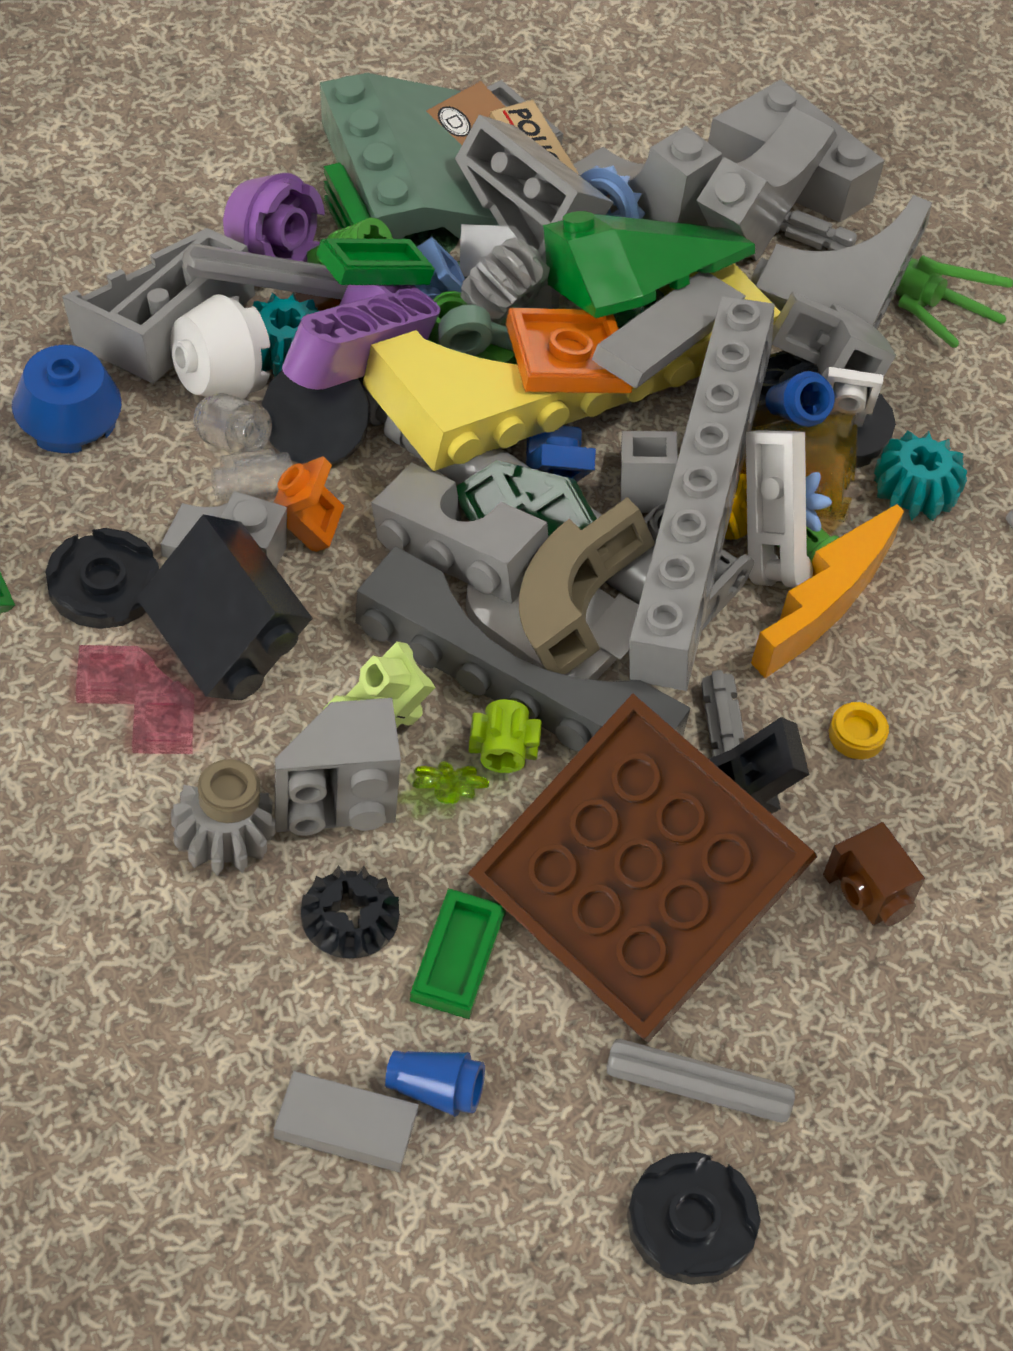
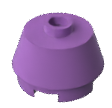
M279 173L246 180L235 188L227 201L223 217L224 234L226 237L246 245L248 253L307 262V251L320 244V242L313 239L317 228V214L325 216L323 201L313 186L305 184L299 177L291 173Z

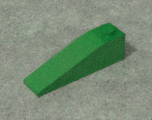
M587 211L570 212L562 217V221L543 225L546 264L550 268L547 279L548 285L594 318L647 305L656 300V290L665 285H670V288L679 290L690 284V274L695 271L715 273L755 254V243L728 228L600 215Z

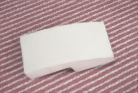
M827 367L822 376L832 386L835 402L832 411L824 421L836 426L852 425L862 427L866 414L872 415L883 385V375Z

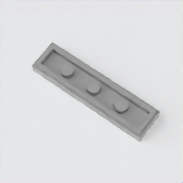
M698 272L690 278L689 285L679 290L674 289L601 341L596 347L592 360L632 387L638 388L712 332L721 296L745 299L746 296L714 275Z

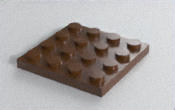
M632 693L467 874L643 1040L649 1043L818 856L815 851Z

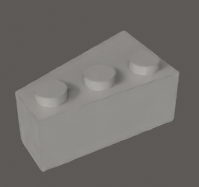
M778 80L712 119L708 143L722 153L721 160L725 157L734 163H739L749 158L766 143L792 107L801 110L834 128L837 137L797 198L796 203L841 222L873 202L885 160L783 80Z
M483 115L477 117L455 157L456 162L482 206L490 209L499 226H515L528 241L527 244L529 246L532 245L543 256L542 260L545 263L543 225L562 221V217L565 214L575 211H587L593 214L606 215L613 204V201L519 128Z
M206 228L151 254L152 263L128 275H125V272L119 269L107 275L108 284L84 296H81L78 290L62 296L74 344L89 350L97 357L152 384L155 383L174 366L170 337L173 324L179 317L216 294L225 295L228 298L239 296L238 302L242 306L255 296V289L252 285L187 275L183 271L184 262L182 258L184 251L191 244L248 252L247 246Z

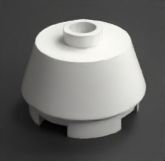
M221 294L213 295L179 317L173 324L170 337L173 364L180 381L192 394L241 401L249 393L263 389L268 382L270 373L261 371V349L270 347L267 329L258 310L254 306L244 308L238 302L239 296L228 298Z

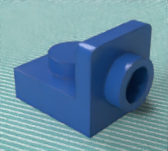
M561 426L553 432H543L527 438L526 465L532 469L572 478L578 482L595 470L596 448L581 447L582 430L579 427Z

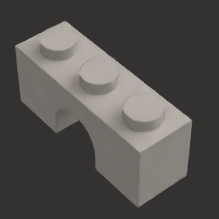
M412 462L371 502L377 538L386 548L392 550L396 546L443 573H447L472 585L481 593L492 594L511 604L519 597L521 584L532 558L548 538L546 521L503 502H500L488 515L481 519L468 522L461 521L456 482Z

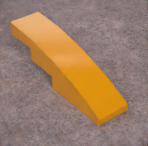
M898 504L815 551L812 561V577L788 591L779 621L759 633L751 664L764 678H767L807 650L843 617L868 586L894 542L904 510Z

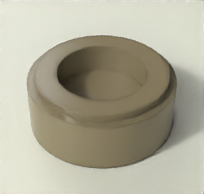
M224 759L212 763L205 768L198 780V800L201 809L208 817L222 823H236L247 819L256 811L260 803V779L258 774L247 763L235 759Z

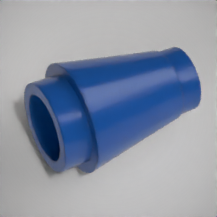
M812 371L801 372L782 383L772 386L766 395V406L770 413L806 427L815 426L823 422L832 411L835 402L834 391L830 383L822 375Z
M394 1050L387 1065L385 1086L387 1089L396 1090L403 1095L455 1117L459 1115L460 1111L473 1114L478 1107L483 1090L485 1063L471 1060L470 1052H402Z

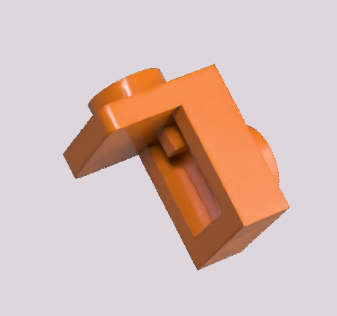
M320 457L304 464L297 463L289 467L278 481L279 489L273 502L287 507V528L311 551L315 552L330 547L344 509V505L324 486L332 464L325 457Z

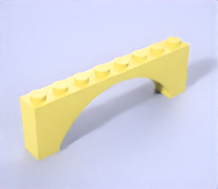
M735 263L715 273H710L744 294L746 300L772 303ZM695 271V272L691 273V274H690V278L693 277V276H694L695 274H697L698 272ZM665 285L659 288V290L666 296L674 288H670V285ZM776 306L774 309V323L781 313ZM417 330L371 344L363 385L434 472L453 464L466 463L472 458L493 449L511 447L518 441L543 432H553L561 426L588 416H598L607 409L630 401L637 402L649 394L669 387H679L691 379L700 377L712 332L638 388L633 387L632 393L525 392L517 364L483 359L446 348L424 339Z

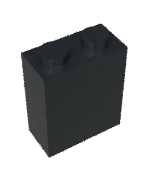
M205 514L199 518L137 597V600L205 697L242 701L254 694L263 684L265 675L282 655L288 653L296 645L299 634L313 619L242 522Z

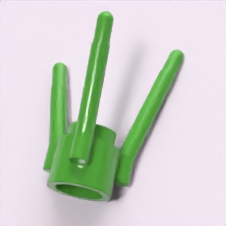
M922 255L919 260L911 259L895 292L896 295L902 297L898 303L899 307L913 313L950 347L956 348L959 345V340L924 308L926 305L935 307L943 298L999 324L1006 322V316L947 288L948 282L942 278V275L1005 288L1013 286V279L993 273L940 263Z

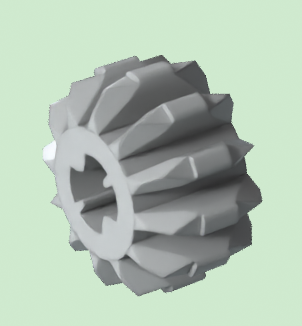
M522 238L506 239L500 246H495L487 256L482 257L478 265L470 270V275L462 283L460 297L467 305L476 304L484 308L490 314L491 322L504 325L509 308H526L528 303L539 295V290L547 283L550 268L542 260L543 256L532 245L529 246Z
M184 785L183 790L180 792V803L174 804V808L171 810V825L175 828L173 832L175 846L178 848V851H188V860L193 868L202 865L209 859L211 860L212 871H214L216 876L224 869L225 862H232L243 873L248 865L247 856L263 860L264 854L267 852V841L272 840V836L275 835V819L272 816L273 802L269 797V793H260L258 808L247 819L236 823H222L211 819L203 812L198 800V787Z

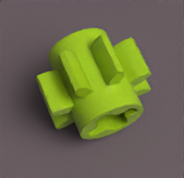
M507 699L493 701L486 706L485 714L477 712L472 714L468 751L474 754L481 753L480 761L482 765L491 771L498 773L519 771L525 765V758L536 760L538 757L542 722L540 719H529L528 708L520 702Z

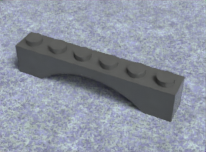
M396 546L393 547L357 590L355 623L360 625L368 636L377 641L387 640L392 644L396 642L407 643L413 651L415 662L426 668L435 667L457 679L458 683L471 694L477 696L484 694L494 701L507 699L522 703L529 710V719H540L542 722L541 727L555 734L558 740L571 750L580 751L632 693L679 734L684 735L691 708L641 680L611 682L580 679L545 670L516 657L489 639L467 617L452 595L442 571Z

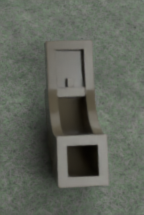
M628 497L582 530L569 518L540 546L525 572L519 594L520 621L531 646L545 670L566 675L600 650L586 622V613L592 597L604 582L655 545L640 509Z

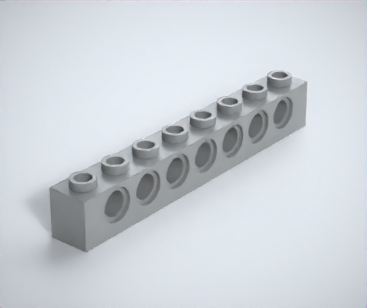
M721 296L629 640L630 680H641L646 684L684 691L688 689L746 454V432H751L772 349L775 304Z

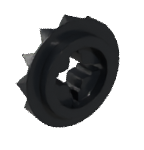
M338 865L332 874L324 878L316 876L312 887L302 897L301 923L305 934L317 948L335 957L354 959L374 954L390 942L398 928L400 917L399 897L394 896L390 890L386 877L378 879L370 875L365 866L358 871H344ZM343 894H348V898L352 899L355 906H366L360 909L358 928H354L353 921L349 920L345 912L335 913L341 910Z

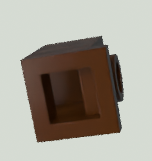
M884 822L834 845L823 872V876L829 884L838 879L841 881L842 892L847 902L855 910H862L873 926L882 921L886 926H892L909 916L916 907L914 901L925 879Z

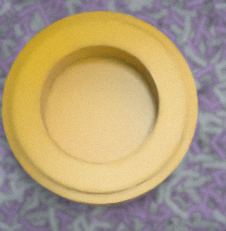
M851 702L839 707L834 713L829 726V738L835 749L844 756L858 760L869 759L879 754L889 734L888 721L883 713L874 706L863 702Z

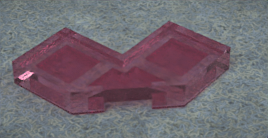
M79 645L76 681L77 703L134 704L133 753L193 754L195 695L179 681L173 682L155 666L154 659L139 646Z

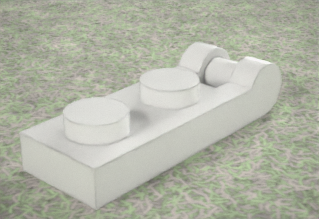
M762 430L746 432L748 556L754 560L749 578L754 585L772 586L777 581H782L786 587L794 588L810 579L813 575V566L810 558L807 556L805 432ZM774 545H780V559L774 554Z

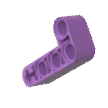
M347 285L339 306L302 317L283 362L282 370L290 380L298 385L316 390L329 388L363 377L371 344L415 330L424 339L428 340L439 316L440 308L433 299L413 285Z

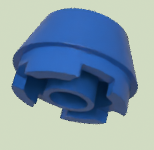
M55 345L33 355L25 365L12 398V413L20 428L36 439L37 446L56 453H77L82 451V445L96 441L103 434L107 438L116 425L122 406L119 389L98 357L89 350L74 345Z

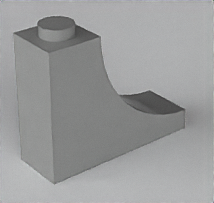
M792 107L773 135L749 158L739 163H734L723 157L696 200L708 225L711 227L728 228L755 243V254L749 257L757 261L837 137L835 129Z
M685 126L650 147L645 164L630 162L601 147L573 165L579 176L595 166L606 168L613 165L619 176H630L629 186L632 191L642 193L637 202L638 206L646 213L642 219L707 226L708 223L696 200L720 164L722 153ZM612 204L611 213H614L618 209L617 206Z
M913 195L906 208L887 228L864 242L844 249L804 251L776 244L769 260L765 258L759 260L751 281L775 304L780 312L791 293L794 292L829 308L834 303L854 313L878 329L928 226L932 202Z

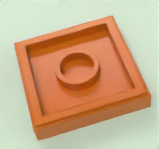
M508 309L506 326L525 392L632 393L633 387L592 360L597 345L618 330L614 314L594 318L583 309Z

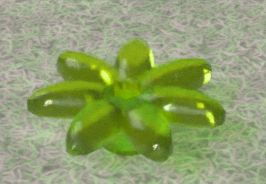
M444 760L439 762L437 768L430 766L416 767L414 773L419 777L415 778L412 782V786L415 788H435L434 796L439 802L445 804L459 802L460 795L466 798H474V788L489 787L487 779L476 776L477 769L474 766H463L454 771L452 764Z

